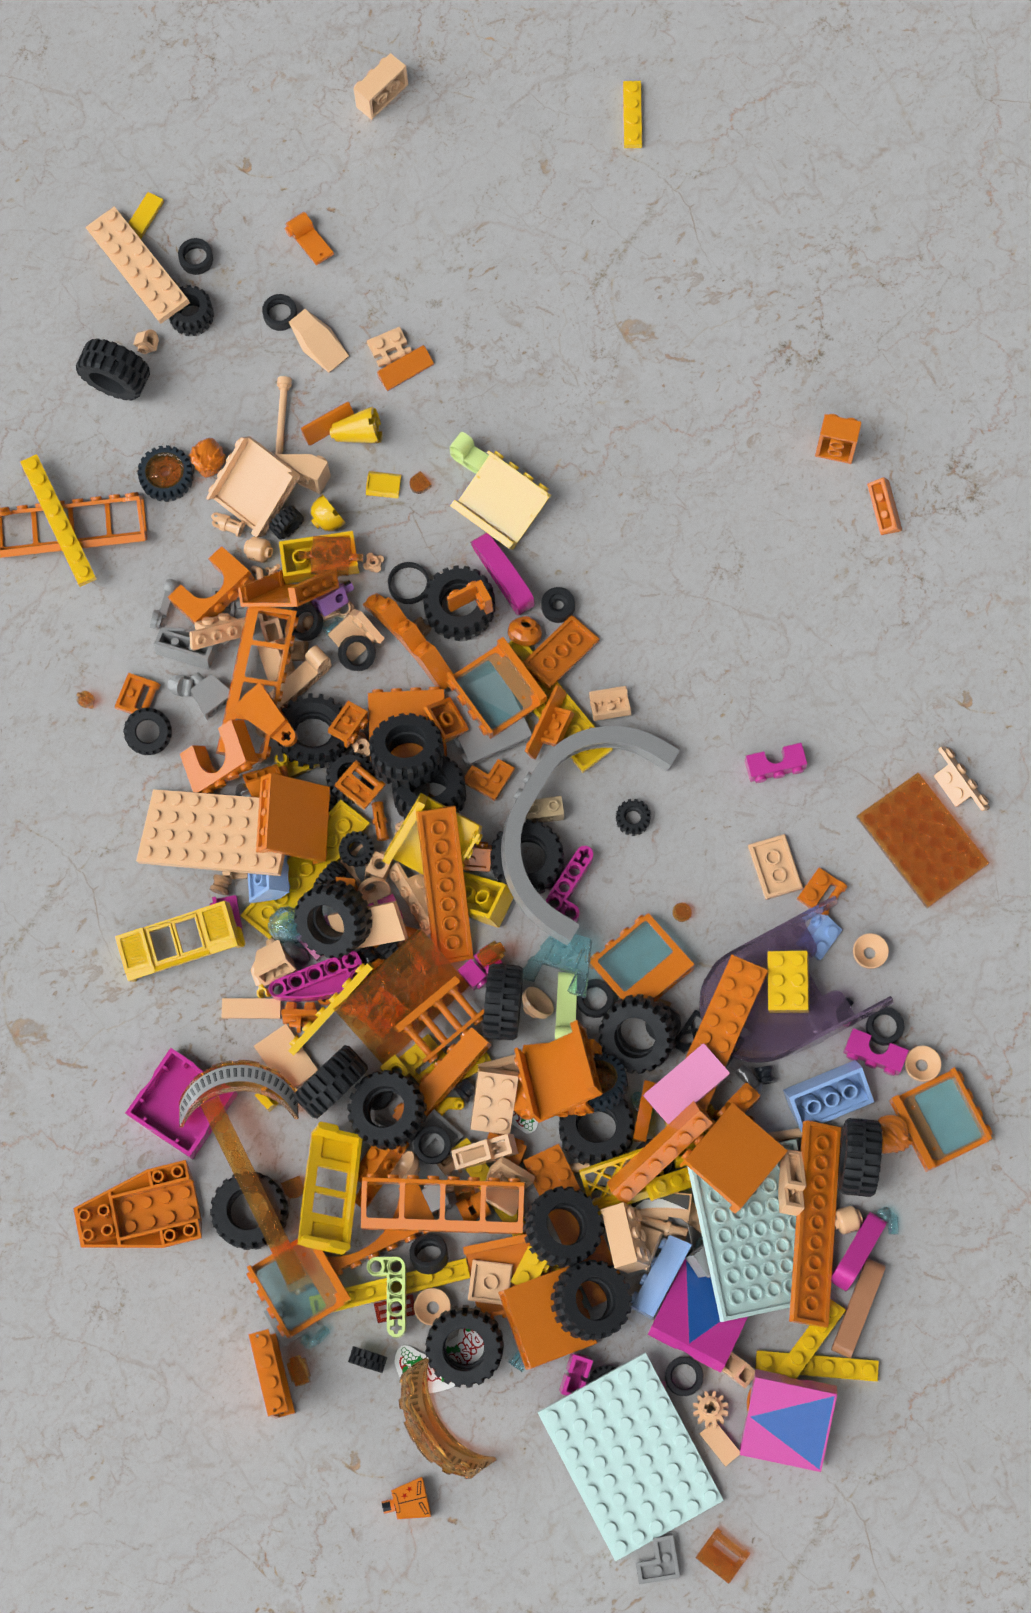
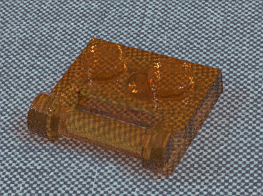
M717 1527L695 1558L729 1584L749 1557L750 1552L746 1549H741L721 1533L722 1530ZM715 1540L739 1557L738 1560L734 1562L713 1545Z

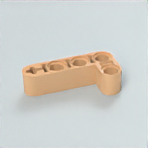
M317 645L308 650L305 654L306 661L286 678L285 683L281 684L280 690L283 691L281 702L277 703L278 706L283 705L287 709L290 700L295 702L297 696L305 693L330 670L332 666L330 658ZM274 689L269 693L272 698H273Z

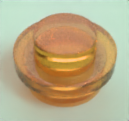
M678 903L672 910L674 919L679 922L689 920L692 914L691 907L686 903Z

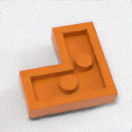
M500 759L496 761L489 774L472 765L465 775V785L496 801L515 768Z

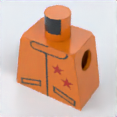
M423 1477L391 1490L393 1499L381 1502L384 1514L396 1511L397 1519L432 1517Z

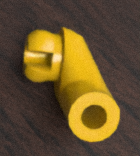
M447 1097L435 1110L443 1116L448 1109L462 1110L465 1104L459 1097Z

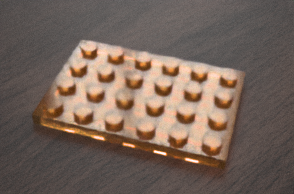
M919 773L913 775L856 817L927 909L989 865L984 855Z
M418 929L333 1010L383 1065L412 1040L407 1032L401 1031L398 1033L394 1026L454 976L460 980L457 986L461 994L470 985L421 929ZM448 993L442 997L446 1007L455 1000L453 995ZM433 1005L427 1009L429 1012L428 1016L432 1020L441 1013ZM418 1018L412 1022L413 1028L418 1034L426 1027V1024Z

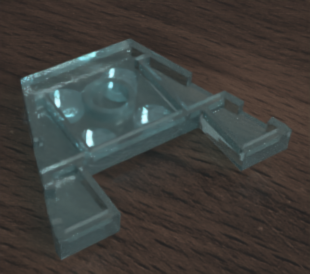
M575 934L568 945H565L554 937L549 936L540 946L541 949L537 954L531 956L527 961L528 964L523 968V979L534 982L541 966L546 965L575 974L567 991L570 994L585 998L592 949L591 939Z

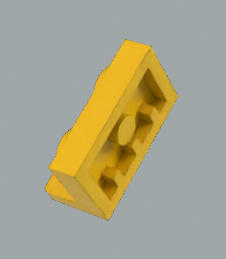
M530 1245L510 1281L515 1285L540 1277L543 1272L547 1273L550 1268L546 1260L541 1262L537 1259L539 1255L536 1252L531 1253L529 1250L531 1248Z

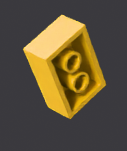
M768 951L769 1013H809L808 951Z

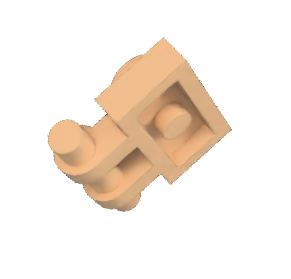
M400 326L367 340V345L374 359L382 357L376 361L378 367L387 366L391 362L412 352L410 346L405 349L402 348L408 344ZM394 350L397 351V352H395V353H393V354H391V355H388V354H387V353L392 352V351H394Z

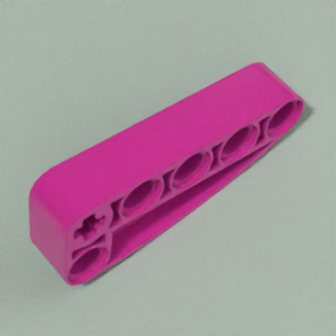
M486 532L471 541L470 543L475 553L516 615L519 616L533 608L534 597L491 536Z
M355 951L341 958L333 957L272 981L269 985V992L275 1000L308 1002L330 999L335 992L340 994L343 991L342 985L349 977L353 980L357 975L355 970L362 962ZM353 957L355 964L350 965L348 963L349 958ZM332 964L339 966L338 970L334 973L328 971ZM319 972L320 977L317 980L310 978L311 973ZM367 976L354 990L358 991L366 987L368 983ZM301 979L302 983L299 987H293V980ZM282 986L284 988L283 992L275 994L273 992L275 987Z

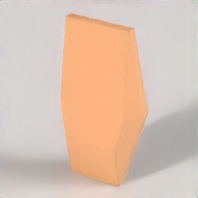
M304 309L289 321L302 351L328 373L349 357L332 329L308 310Z

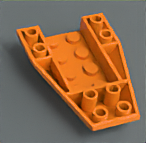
M186 1160L147 1169L73 1208L81 1248H166L202 1239V1218L195 1183Z

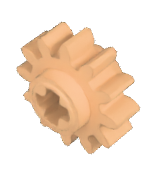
M705 1391V1397L702 1398L698 1395L697 1400L699 1403H693V1408L698 1409L693 1412V1416H700L698 1424L704 1421L706 1428L709 1427L710 1423L713 1424L714 1428H717L718 1421L724 1424L722 1416L727 1417L729 1415L728 1411L723 1410L728 1408V1403H722L724 1400L723 1395L716 1398V1391L712 1393V1396H709L708 1392ZM713 1406L715 1411L708 1413L707 1409Z

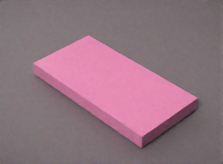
M703 1043L643 1096L663 1120L669 1124L693 1101L699 1102L728 1077L730 1072Z

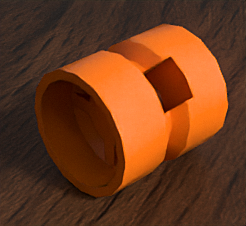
M481 1191L471 1195L470 1200L463 1199L455 1203L463 1221H477V1218H480ZM487 1203L485 1218L492 1215ZM473 1205L476 1212L470 1214L468 1207Z

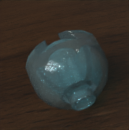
M280 907L269 918L268 929L274 940H280L282 943L293 941L295 944L301 941L300 933L297 934L296 931L297 924L294 923V916L297 915L294 912L295 907Z

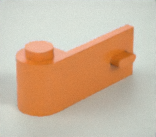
M305 212L285 223L286 227L284 229L289 237L293 236L316 266L334 255L331 248L314 229L310 218Z

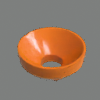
M523 616L510 622L507 633L514 643L521 646H532L540 641L542 629L537 621L528 616ZM521 623H530L531 627H524Z

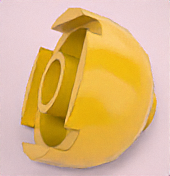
M323 494L313 502L311 506L313 519L311 522L317 529L321 527L323 530L331 532L339 529L346 523Z

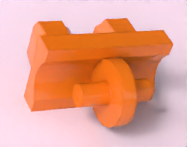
M287 1002L285 1009H282L281 1012L283 1024H289V1027H296L297 1033H301L302 1027L309 1021L313 1023L318 1018L315 1015L317 1010L314 1002H306L304 1009H297V1003Z

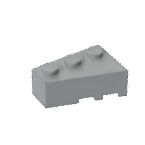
M160 628L154 642L157 655L207 670L210 669L220 643L192 650L190 648V631L194 630Z

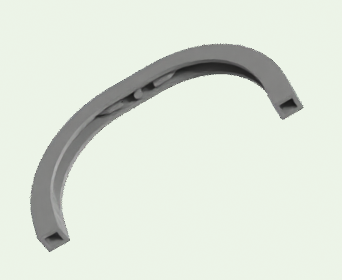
M623 726L594 727L575 733L554 746L542 758L533 773L528 772L523 780L526 783L524 788H519L513 797L517 800L507 817L501 842L502 867L507 885L513 898L526 916L540 929L565 945H568L580 924L558 912L543 900L526 874L520 846L522 827L526 815L554 769L571 756L586 750L616 748L630 751L667 771L680 750L653 734Z

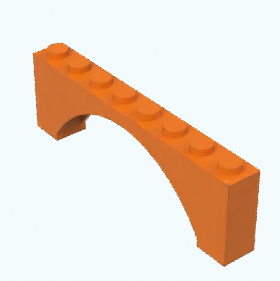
M405 1185L404 1218L435 1220L420 1186ZM399 1201L393 1216L395 1219L399 1218ZM385 1230L373 1243L358 1252L327 1258L336 1274L340 1276L344 1273V1269L349 1267L351 1270L361 1266V1261L365 1259L370 1260L371 1258L379 1257V1253L387 1250V1252L393 1251L398 1248L399 1243L403 1241L405 1243L412 1242L416 1239V1235L422 1232L424 1235L431 1232ZM287 1240L271 1248L272 1254L291 1242ZM291 1251L276 1260L291 1294L300 1295L307 1291V1287L314 1285L295 1251Z

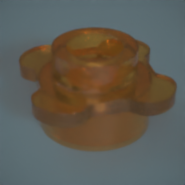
M87 691L77 692L76 696L78 698L76 701L84 708L92 709L94 707L92 705L95 700L94 696Z

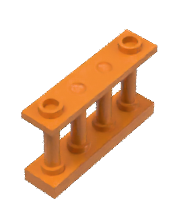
M456 976L394 1026L398 1033L401 1031L407 1032L426 1055L421 1060L423 1064L427 1061L432 1063L439 1057L437 1052L472 1023L476 1026L483 1020L484 1009L479 1013L474 1010L459 992L457 984L460 980ZM446 993L452 994L471 1017L463 1026L443 1003L442 997ZM432 1005L440 1010L456 1030L448 1039L428 1016L429 1012L427 1009ZM416 1018L422 1020L441 1042L433 1051L414 1030L412 1022Z

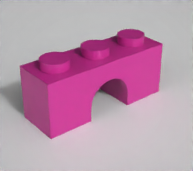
M802 743L784 746L781 752L783 760L777 764L769 762L764 751L746 755L745 765L750 782L761 783L766 781V778L774 777V779H778L788 773L799 774L804 772L807 767V761Z
M853 1028L843 1051L846 1057L853 1061L858 1059L864 1061L865 1065L870 1068L876 1069V1067L884 1069L883 1072L888 1075H899L909 1050L890 1043L885 1053L875 1054L869 1047L872 1035Z

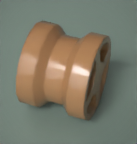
M422 617L413 621L425 638L430 633L432 627L426 625Z
M215 874L213 876L214 883L210 886L209 890L217 894L228 895V887L232 884V879Z

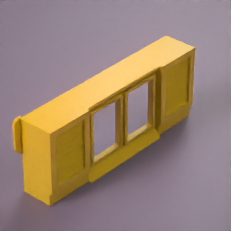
M227 901L115 936L127 980L130 982H136L138 978L230 948H241L246 945L242 929L236 926L231 905ZM195 918L203 947L184 953L176 924ZM170 927L177 955L158 961L150 933Z
M321 1121L311 1132L297 1245L343 1255L351 1248L362 1139L358 1134L339 1130L338 1125ZM318 1167L347 1173L345 1192L316 1186ZM318 1193L344 1199L342 1218L312 1212L314 1194Z

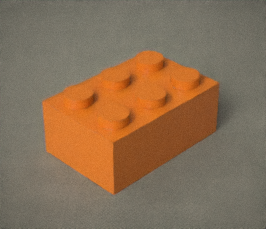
M825 414L815 457L851 464L861 421L855 418H842L836 414Z

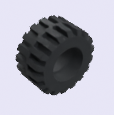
M187 285V288L181 286L180 290L190 302L184 308L197 306L199 310L194 315L185 316L181 314L184 309L182 308L171 316L169 321L173 329L177 330L181 335L184 332L185 336H189V334L197 336L196 333H204L203 330H208L209 324L213 322L214 311L209 295L203 289L199 290L198 286H194V288L191 285Z
M142 708L130 714L124 724V739L128 746L136 753L154 755L163 751L170 743L172 726L166 715L157 709ZM151 720L158 725L159 736L155 741L145 743L138 738L137 727L142 721Z
M345 752L341 753V757L335 756V761H330L329 768L326 770V781L328 787H330L331 794L336 796L337 800H343L344 803L352 800L337 789L335 783L355 760L360 762V766L375 777L371 763L368 762L365 756L362 757L360 753L356 755L353 752H349V755H346ZM361 777L360 781L373 790L374 786Z

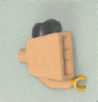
M271 938L266 941V946L256 951L251 974L255 985L259 987L257 990L259 998H265L264 991L267 997L272 996L269 988L264 986L296 970L293 959L300 965L307 963L309 960L306 951L296 946L295 942L287 941L282 943L280 940Z

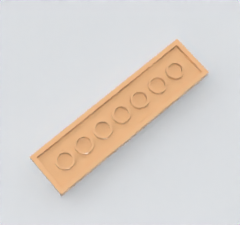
M115 206L85 227L160 324L190 303Z

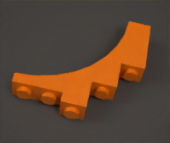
M378 593L369 596L366 602L362 604L364 608L375 616L401 642L432 683L445 690L448 687L446 683L447 673L450 672L453 675V672L436 647L426 641L416 624L406 618L394 600L389 597L384 598Z

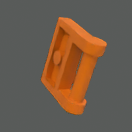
M128 673L114 707L129 714L139 710L136 707L144 687L147 686L149 690L141 709L150 708L155 693L159 691L161 685L155 681Z
M355 760L335 783V787L365 810L383 790L386 783L376 779L360 766V762ZM356 771L375 788L371 790L356 778L353 773Z
M819 867L797 897V900L817 914L828 916V911L848 886ZM830 885L836 887L822 907L817 905Z

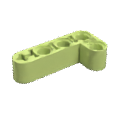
M460 432L449 447L451 457L475 474L478 473L489 457L488 454L475 447L473 439L464 432Z
M558 972L555 1040L572 1032L570 1023L576 1020L578 973Z
M400 1257L371 1258L367 1263L368 1272L374 1277H387V1332L393 1338H401L406 1333V1264ZM397 1261L401 1262L402 1269L399 1272H393L391 1269L392 1264ZM374 1262L382 1264V1269L379 1272L375 1273L371 1270ZM395 1282L402 1284V1289L398 1293H394L391 1290V1286ZM396 1302L402 1305V1310L399 1313H393L391 1310L392 1305ZM391 1316L396 1318L402 1317V1320L398 1319V1325L402 1327V1330H398V1334L391 1330L392 1327H395V1320H391Z

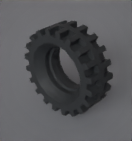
M308 693V698L303 699L301 695L297 696V702L294 703L290 700L288 708L283 707L281 711L296 731L300 723L309 719L321 720L330 727L342 710V705L340 703L335 705L332 697L325 700L324 694H319V697L315 698L312 693ZM285 733L283 735L286 740L289 741L291 739L290 734ZM331 735L328 742L317 747L304 745L298 739L291 747H284L278 742V745L282 747V753L289 756L290 762L296 760L300 767H303V764H309V769H313L314 765L317 764L320 765V768H325L326 762H334L335 756L341 757V753L347 750L344 747V741Z

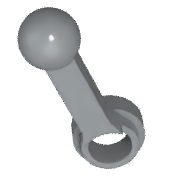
M168 579L164 582L163 589L165 593L161 608L153 611L149 628H159L162 618H166L170 605L168 596L178 587L175 580Z

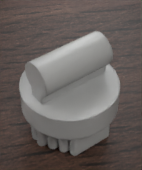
M173 675L169 679L168 689L171 693L180 697L191 696L190 690L193 680L184 675Z

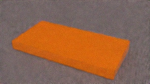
M571 615L522 663L530 674L550 690L600 639Z

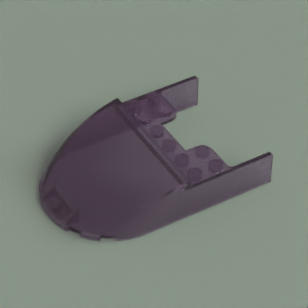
M836 896L825 900L721 957L711 967L712 969L704 979L701 987L699 1006L701 1020H703L731 955L767 970L768 951H808L809 959L814 957L817 953V946L805 923L809 919L838 904ZM767 973L731 1056L752 1063H766L783 1059L811 1048L894 1003L893 998L889 996L869 1008L854 1014L842 992L834 990L822 996L809 973V1013H769Z

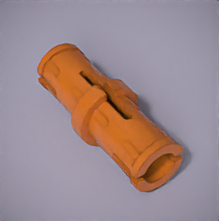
M376 801L371 803L374 816L372 822L375 825L377 841H386L389 839L386 826L388 820L385 817L383 801Z

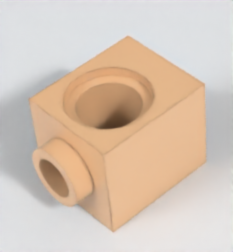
M375 851L365 870L366 876L370 878L381 877L386 880L389 870L394 864L393 859L389 865L385 863L384 868L377 869L375 865L378 862H383L385 852L381 851L379 853Z

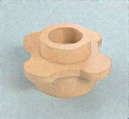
M368 553L363 568L375 573L380 572L384 557Z

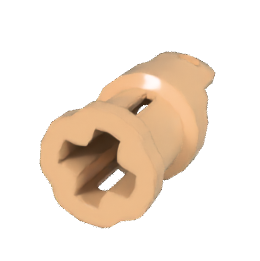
M214 512L211 515L214 527L224 532L234 533L236 537L242 535L245 527L244 521H236L231 519L230 516Z
M359 731L356 742L352 744L355 753L369 756V741L365 733Z

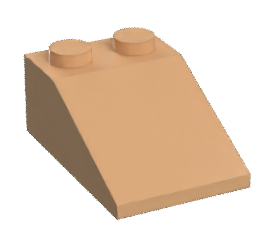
M274 454L301 475L297 484L321 495L331 477L328 462L324 457L319 455L316 457L312 454Z

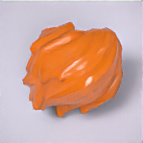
M213 438L201 440L192 447L189 454L195 469L204 477H211L217 474L226 462V454L223 453L222 446Z
M886 1115L878 1119L882 1128L883 1154L898 1153V1151L904 1152L905 1148L908 1149L909 1145L913 1144V1140L908 1139V1128L906 1122L901 1117Z

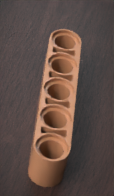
M869 1258L866 1259L833 1342L832 1351L851 1358L886 1265Z

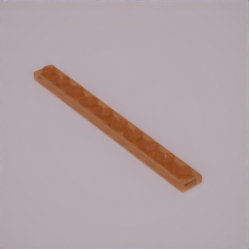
M219 1096L203 1103L200 1106L287 1285L289 1286L306 1277L304 1269Z

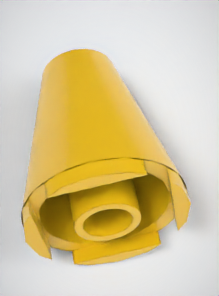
M368 407L333 423L332 428H330L331 438L336 442L381 443L382 431H379L381 421L377 409Z

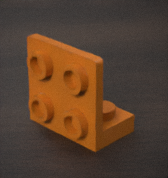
M482 580L472 581L461 590L456 589L447 596L450 612L476 600L478 608L484 610L486 615L493 612L492 599Z

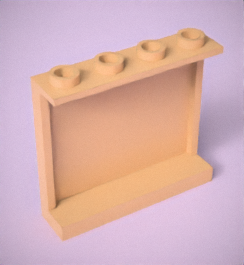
M251 436L241 437L235 443L236 448L233 453L227 457L225 467L219 471L218 479L209 488V494L206 499L216 500L253 529L252 535L262 537L268 532L271 520L279 513L301 475Z

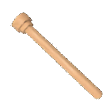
M287 376L277 378L280 399L275 454H283L287 391L292 386V379Z

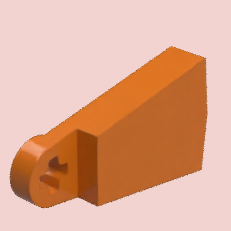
M259 682L249 690L233 708L235 712L284 747H291L296 743L298 738L296 731L262 683ZM285 733L290 734L291 739L289 741L283 736Z

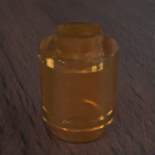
M494 940L480 949L476 957L485 968L504 958L506 950L501 942L496 943Z
M301 1355L289 1358L290 1362L286 1365L291 1382L294 1383L295 1387L310 1383L309 1377H311L306 1358H301Z

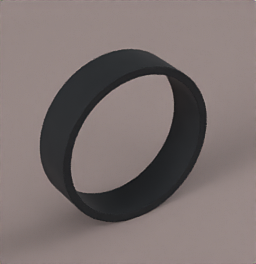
M400 563L391 570L388 576L389 592L396 601L402 604L418 603L424 598V591L415 598H401L390 587L392 577L401 569L414 568L424 574L428 583V574L417 563Z

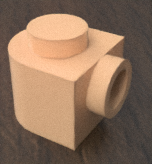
M152 329L141 331L136 334L133 345L138 347V352L147 354L156 351L159 338Z

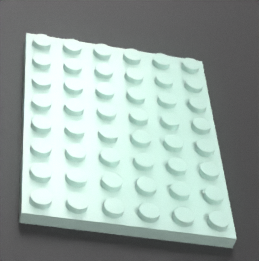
M796 1139L779 1142L785 1149L798 1151ZM781 1160L744 1206L735 1214L729 1209L732 1204L688 1167L720 1322L790 1308L796 1216L779 1213L778 1186Z
M645 1352L537 1412L615 1561L653 1541V1538L662 1536L724 1501Z

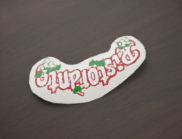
M461 1328L459 1329L458 1336L446 1343V1351L454 1361L470 1364L476 1362L482 1356L484 1343L481 1336L475 1331ZM406 1345L401 1346L397 1350L395 1366L404 1385L408 1371L426 1359L422 1374V1393L440 1392L455 1386L452 1382L449 1385L443 1382L444 1378L441 1376L438 1378L434 1374L435 1370L430 1368L428 1364L429 1359L426 1357V1354Z

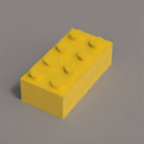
M353 531L279 541L285 584L303 582L330 569H337L338 576L359 573Z

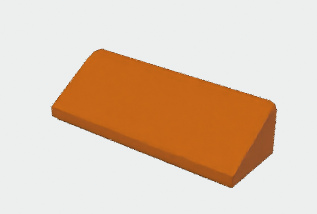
M422 345L377 371V375L385 389L389 391L434 365V362L426 347Z
M349 401L301 427L302 435L309 446L330 435V428H332L333 423L354 414Z
M882 477L868 483L867 486L880 534L886 535L902 531L889 480Z
M644 1080L633 1135L634 1142H646L653 1107L643 1095L657 1084L655 1082Z

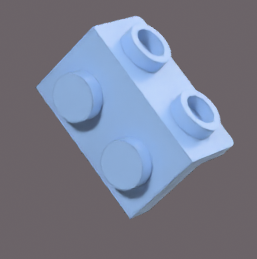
M817 914L811 919L807 929L800 934L796 945L805 948L814 958L821 960L842 929L827 915Z

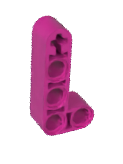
M581 846L577 849L546 898L548 904L551 901L559 902L560 905L554 909L563 915L567 911H574L576 916L570 919L576 923L579 920V909L568 900L593 862V851L588 846ZM588 854V858L585 857L581 865V855ZM571 869H578L580 873L577 876H572L569 871ZM561 885H568L570 889L567 892H562L559 890V887Z
M871 1211L868 1213L842 1260L832 1273L831 1283L845 1292L848 1290L884 1230L887 1221Z

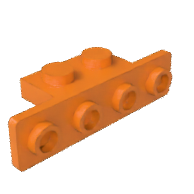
M555 685L550 693L549 700L542 710V715L534 727L530 740L526 744L525 752L532 759L537 758L543 743L556 746L561 742L573 719L574 713L572 711L560 708L566 692L559 685Z
M406 1141V1146L401 1147L398 1145L396 1149L390 1150L387 1148L386 1151L376 1146H371L359 1164L358 1182L362 1184V1177H367V1174H379L380 1178H387V1175L392 1172L405 1153L409 1143ZM368 1185L367 1207L382 1185ZM362 1187L356 1194L355 1204L361 1207Z

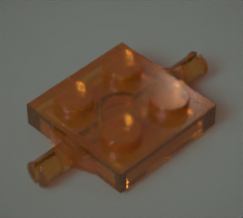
M313 536L311 550L299 551V559H310L311 574L318 575L330 569H337L338 576H349V567L352 561L363 562V554L352 553L351 538Z

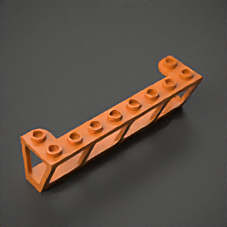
M138 492L127 493L125 497H120V494L109 495V499H102L101 496L90 497L91 501L83 502V498L72 499V503L65 504V500L60 501L62 508L68 509V518L74 533L73 507L96 504L105 505L107 534L77 538L82 548L147 540L144 495H139ZM136 500L140 531L113 534L110 503ZM40 503L35 504L33 508H28V505H19L16 510H10L9 507L0 508V558L62 551L58 541L43 543L38 541L36 512L43 511ZM30 512L33 543L5 547L2 516Z
M247 607L222 725L235 719L248 721L233 710L239 702L243 682L254 684L260 682L263 685L275 687L273 700L276 704L281 702L283 691L280 690L281 684L285 683L287 672H284L285 665H289L291 654H288L289 646H293L295 639L292 632L294 628H297L299 617H296L297 611L273 607ZM258 613L287 620L284 645L253 640ZM252 645L283 650L276 682L245 676ZM266 733L259 753H256L259 760L258 763L260 764L267 757L269 758L271 746L268 745L269 740L273 738ZM220 735L216 754L226 756L225 747Z
M367 1174V1177H362V1230L523 1235L524 1182H520L518 1178H509L508 1182H500V1178H488V1181H480L479 1177H468V1181L460 1180V1177L449 1176L447 1180H439V1176H427V1179H419L418 1175H407V1179L399 1178V1175L393 1174L387 1175V1178H380L379 1174ZM400 1184L399 1218H368L366 1216L368 1185ZM405 1185L440 1186V1218L438 1220L405 1219ZM446 1186L481 1187L479 1221L445 1219ZM486 1187L519 1190L517 1222H491L485 1220Z

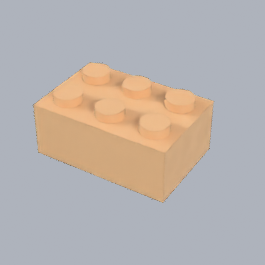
M391 53L387 57L382 58L379 65L371 69L362 81L360 80L355 84L353 89L356 107L372 120L408 86L406 65Z
M478 1066L470 1130L510 1134L518 1072Z
M624 1202L601 1209L614 1268L629 1274L651 1267L649 1262L651 1255L649 1250L646 1249V1234L641 1229L640 1222L642 1217L639 1210Z

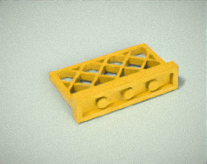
M643 1148L579 1170L587 1197L591 1196L595 1188L603 1191L600 1197L594 1198L592 1201L594 1207L598 1205L600 1211L597 1212L598 1215L602 1214L601 1209L622 1203L611 1193L608 1184L606 1187L597 1184L601 1176L611 1179L624 1167L623 1165L626 1160L632 1159ZM611 1165L617 1167L612 1176L604 1173L605 1169ZM663 1170L659 1173L660 1176L664 1175ZM594 1172L598 1175L594 1182L586 1180L585 1174ZM644 1187L627 1204L649 1198L646 1188Z

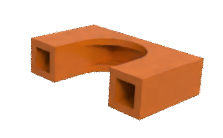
M222 546L208 558L214 568L224 576L223 585L215 595L208 598H197L180 585L168 596L171 603L194 625L195 622L201 621L205 617L213 618L218 616L229 604L238 598V588L255 581L251 572Z
M230 720L218 728L226 752L224 764L219 771L213 767L206 746L192 745L180 753L193 793L213 794L214 790L226 786L228 781L237 779L240 776L239 774L251 770L252 766L259 762L244 720Z

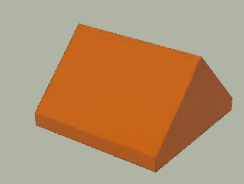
M451 697L424 707V712L428 719L433 721L435 726L439 728L443 745L469 730Z

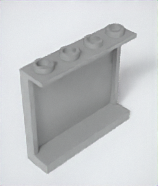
M497 671L461 687L491 730L521 711L511 690ZM455 690L444 695L445 699L451 697L469 728L468 731L453 739L456 747H461L463 751L461 757L465 765L469 764L471 767L473 764L525 741L527 744L532 736L523 717L490 739L488 735L484 736L478 728L480 724L477 720L473 721L467 712L469 711L467 706H462L458 701V694Z

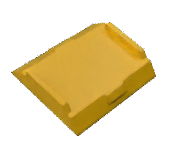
M369 471L366 495L398 499L402 474Z

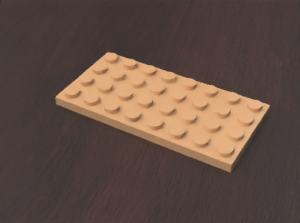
M153 789L136 861L139 864L281 876L285 855L270 851L265 853L256 852L259 798Z

